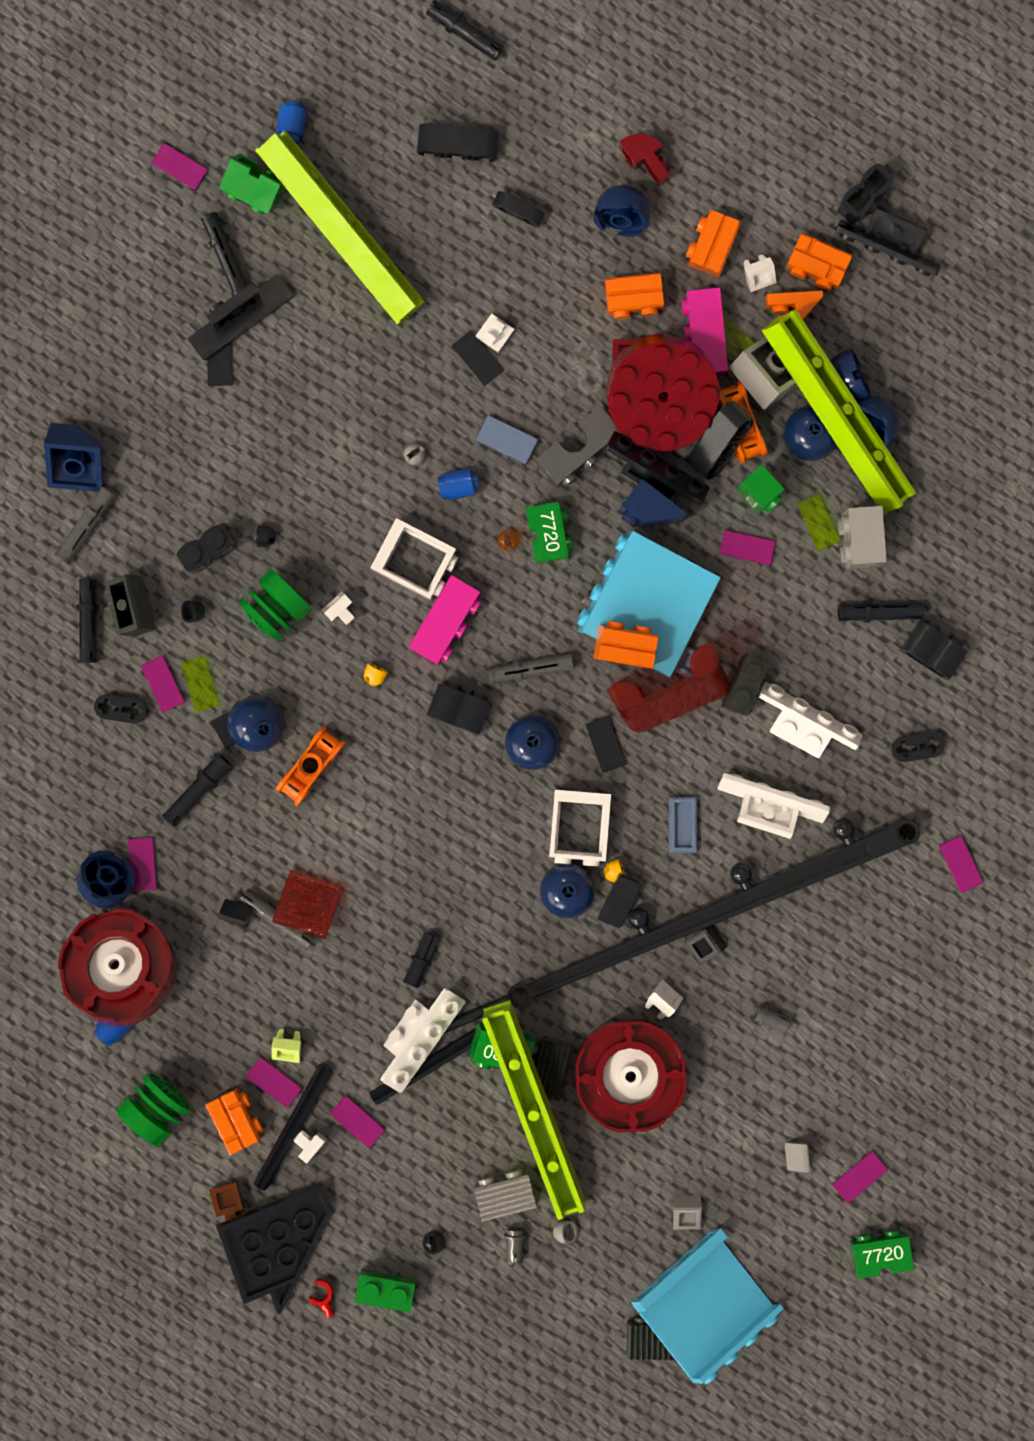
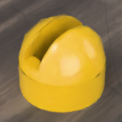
M367 663L364 670V680L372 686L382 684L388 671L381 667L380 670L376 669L378 666Z
M619 858L610 861L604 867L605 878L613 883L619 873L626 876L624 868L623 871L621 870L623 866Z

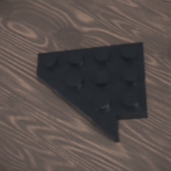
M321 1183L215 1225L243 1304L270 1294L276 1313H282L331 1212Z

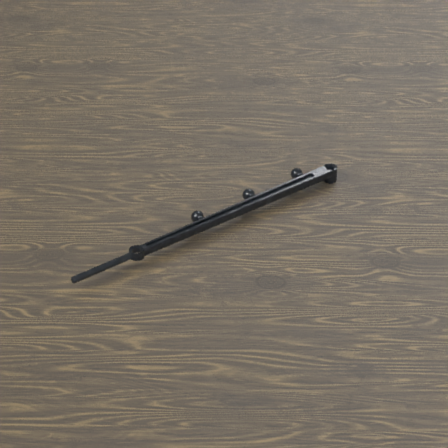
M840 818L833 825V833L838 839L843 840L845 846L753 886L750 881L752 878L751 868L745 863H737L731 868L730 877L734 883L741 886V891L652 930H649L648 927L650 920L648 912L643 908H634L629 912L627 919L629 925L638 930V936L531 983L514 984L506 996L456 1016L444 1034L482 1018L484 1008L511 1000L515 1008H525L533 998L913 844L920 836L919 826L912 820H900L893 825L855 841L853 837L855 832L853 822L847 818ZM904 824L910 825L913 829V835L908 840H903L899 836V829ZM516 988H524L528 993L527 1001L521 1004L516 1003L512 999V992Z

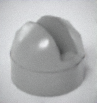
M418 443L409 444L404 450V459L412 466L422 464L426 458L424 447ZM418 448L421 450L420 453L409 459V454Z
M560 1221L553 1228L554 1238L560 1243L572 1244L577 1238V1226L572 1221Z

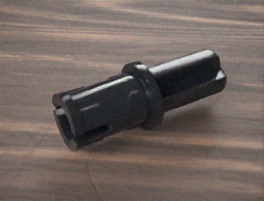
M430 932L423 934L415 955H411L413 960L403 979L404 983L416 988L420 987L428 965L431 966L432 964L430 960L439 941L437 935Z

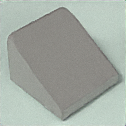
M804 1141L786 1142L787 1170L809 1172L811 1169L807 1143Z
M673 1196V1230L701 1229V1196Z

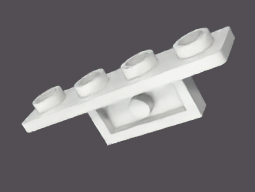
M764 682L758 697L781 709L770 730L771 733L817 758L821 756L831 738L857 750L862 734L854 726L837 721L830 713L813 708L806 700L791 696L776 684Z
M724 773L718 785V790L743 797L737 822L789 839L793 835L798 815L824 823L830 811L829 806L823 805L818 800H808L790 791H780L761 782L755 783L743 779L742 776L737 774Z
M447 988L443 989L430 1009L415 999L383 1045L396 1057L382 1075L381 1081L397 1092H403L461 1010L465 1001Z

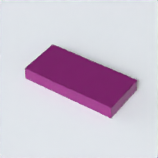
M165 143L162 144L151 162L152 165L195 191L208 172V169Z
M724 530L719 554L770 566L775 541Z
M163 655L140 665L162 713L185 703Z
M961 835L939 845L960 893L983 883Z
M153 837L128 839L130 865L135 875L132 892L157 890Z
M262 1057L258 1059L246 1075V1078L286 1108L289 1107L302 1089V1087Z
M345 1096L330 1113L333 1118L367 1148H370L385 1131L382 1126L348 1096Z
M871 1151L832 1185L843 1199L849 1203L888 1171V1169Z

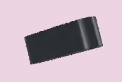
M431 123L420 124L416 153L420 156H424V153L434 154V157L452 159V156L462 157V160L479 161V158L489 159V162H495L497 159L499 132L486 128Z
M735 401L725 404L688 456L689 462L706 480L716 477L754 424L753 419Z

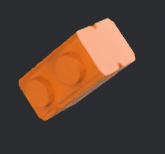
M710 210L708 217L702 215L696 229L697 232L701 233L697 243L691 242L686 257L690 258L688 266L719 278L741 222L714 210Z
M801 233L786 268L790 269V274L796 278L805 280L808 277L815 280V285L821 289L830 291L833 288L837 290L852 255Z
M661 273L605 278L608 316L614 315V319H627L631 317L630 313L642 312L643 317L658 315V311L663 310L664 299Z
M607 621V626L599 625L593 659L653 669L658 635L651 634L652 628L635 626L634 631L623 629V623Z
M237 1087L205 1104L229 1155L262 1139L260 1133L264 1132L263 1126L257 1116L252 1117L248 1109L252 1105L245 1091L240 1092Z

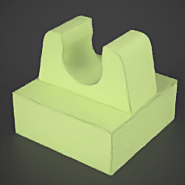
M280 1029L276 1037H273L272 1059L300 1063V1032L295 1031L293 1039H285L284 1029Z

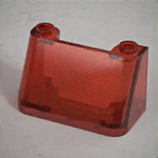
M712 641L699 646L691 655L690 666L694 676L646 697L641 687L637 688L629 682L619 681L607 688L613 704L631 731L637 733L645 732L716 701L727 694L730 686L729 680Z

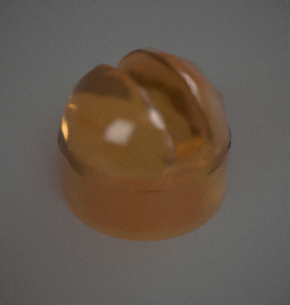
M503 530L498 535L497 544L502 551L512 552L519 544V536L513 530ZM511 533V547H506L505 534Z

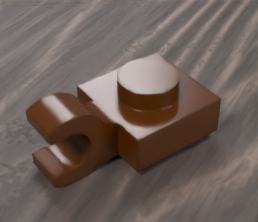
M237 1181L209 1189L216 1217L224 1215L227 1221L238 1216L237 1211L244 1209Z

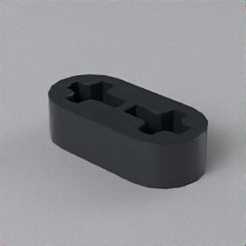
M502 191L497 192L492 202V206L533 227L538 228L545 216L544 212Z
M106 694L99 696L94 703L96 715L106 720L138 724L143 722L148 714L146 704L142 700ZM106 699H110V704L119 706V710H111L108 712V715H104V710L100 709V704H104ZM134 703H137L138 708L142 709V714L136 715V719H132V714L123 712V707L132 708Z
M936 733L900 737L892 743L891 754L900 762L934 758L943 752L945 743L943 738ZM932 737L934 742H938L939 747L934 748V753H931L930 749L920 750L919 744L928 743V738ZM902 741H905L906 746L915 745L916 749L915 751L907 752V757L905 758L902 753H897L896 748L901 746Z

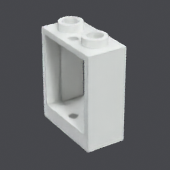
M396 518L371 569L432 600L434 595L437 597L440 595L446 582L442 581V578L446 571L452 572L458 557L454 556L456 553L455 548ZM404 532L446 553L428 590L386 569Z
M555 790L549 857H555V863L571 864L572 859L583 860L582 865L599 866L600 861L606 862L611 794ZM561 802L602 805L598 853L557 850Z

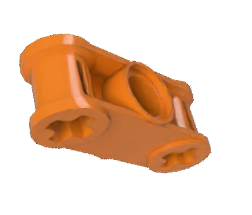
M736 381L735 385L721 389L718 402L719 409L728 402L735 401L754 421L752 428L735 451L738 462L743 464L749 458L758 455L762 457L767 456L766 445L758 430L743 384L740 381Z
M323 726L275 790L285 793L295 801L294 805L298 807L329 763L336 758L345 746L346 741L338 740L327 731L326 726ZM322 740L327 741L329 744L333 746V748L329 747ZM310 758L316 759L319 764L317 771L312 774L306 773L303 769L304 762ZM289 784L298 789L299 792H296L291 787H289Z

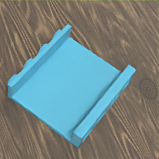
M628 531L626 535L622 534L615 545V549L618 551L614 559H609L602 571V574L605 576L601 584H596L589 597L592 599L588 610L583 609L577 620V624L580 625L577 631L596 639L599 625L607 626V621L623 623V629L634 631L635 626L652 628L651 634L658 635L653 669L665 677H671L721 577L634 531Z
M713 1229L630 1302L693 1383L708 1384L714 1380L719 1374L717 1370L723 1364L729 1365L739 1356L737 1352L744 1345L747 1347L759 1338L757 1333L764 1327L768 1328L779 1319L778 1314L784 1309L781 1304L772 1305L723 1242L728 1237L722 1229Z

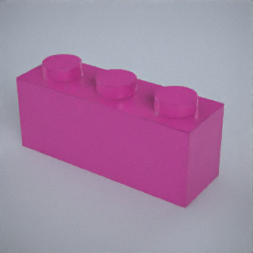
M720 288L687 291L686 299L681 300L682 316H688L689 327H684V339L690 340L704 351L715 370L716 376L727 375L728 364Z
M451 575L409 645V649L436 665H439L441 661L446 663L454 648L450 647L455 637L461 638L468 624L464 623L469 613L474 615L482 602L478 598L480 592Z

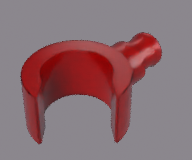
M316 1279L315 1283L326 1287L328 1296L322 1300L309 1296L308 1300L313 1305L320 1306L326 1318H330L335 1315L330 1302L333 1288L327 1280Z

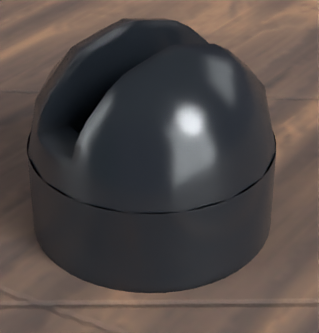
M257 525L256 547H270L274 544L276 532L272 527Z
M187 600L182 604L181 614L185 622H198L205 616L206 609L200 601Z
M437 1231L428 1232L422 1242L424 1250L429 1254L440 1253L445 1246L443 1235ZM435 1236L437 1250H432L430 1237Z

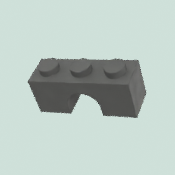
M601 406L579 423L578 427L587 439V444L581 451L568 452L557 441L536 458V463L556 487L561 484L565 487L578 477L575 472L582 466L588 469L599 460L597 454L606 447L613 432L617 431L620 433L610 416Z

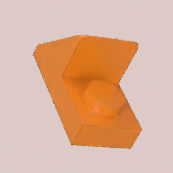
M823 291L767 294L765 297V310L772 309L773 314H784L789 312V308H793V310H797L804 320L822 299Z

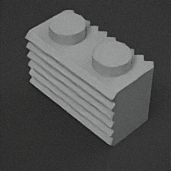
M515 1169L506 1172V1177L495 1180L494 1176H489L478 1180L479 1185L474 1186V1193L482 1222L537 1208L528 1172L522 1173L521 1169Z

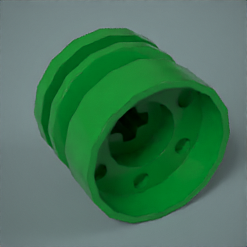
M270 568L259 580L265 593L261 596L250 589L248 593L256 602L251 605L242 597L238 603L242 606L246 617L258 629L280 643L284 637L276 628L281 625L290 633L292 628L286 621V618L290 615L301 622L313 608Z
M147 1072L143 1077L146 1085L138 1083L135 1087L142 1099L128 1094L117 1107L116 1112L122 1121L137 1135L153 1146L160 1148L173 1133L166 1121L168 1120L180 1125L183 1121L181 1115L188 1116L192 1108L172 1084L153 1073Z

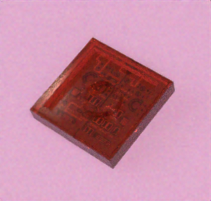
M290 870L272 923L326 940L343 887Z

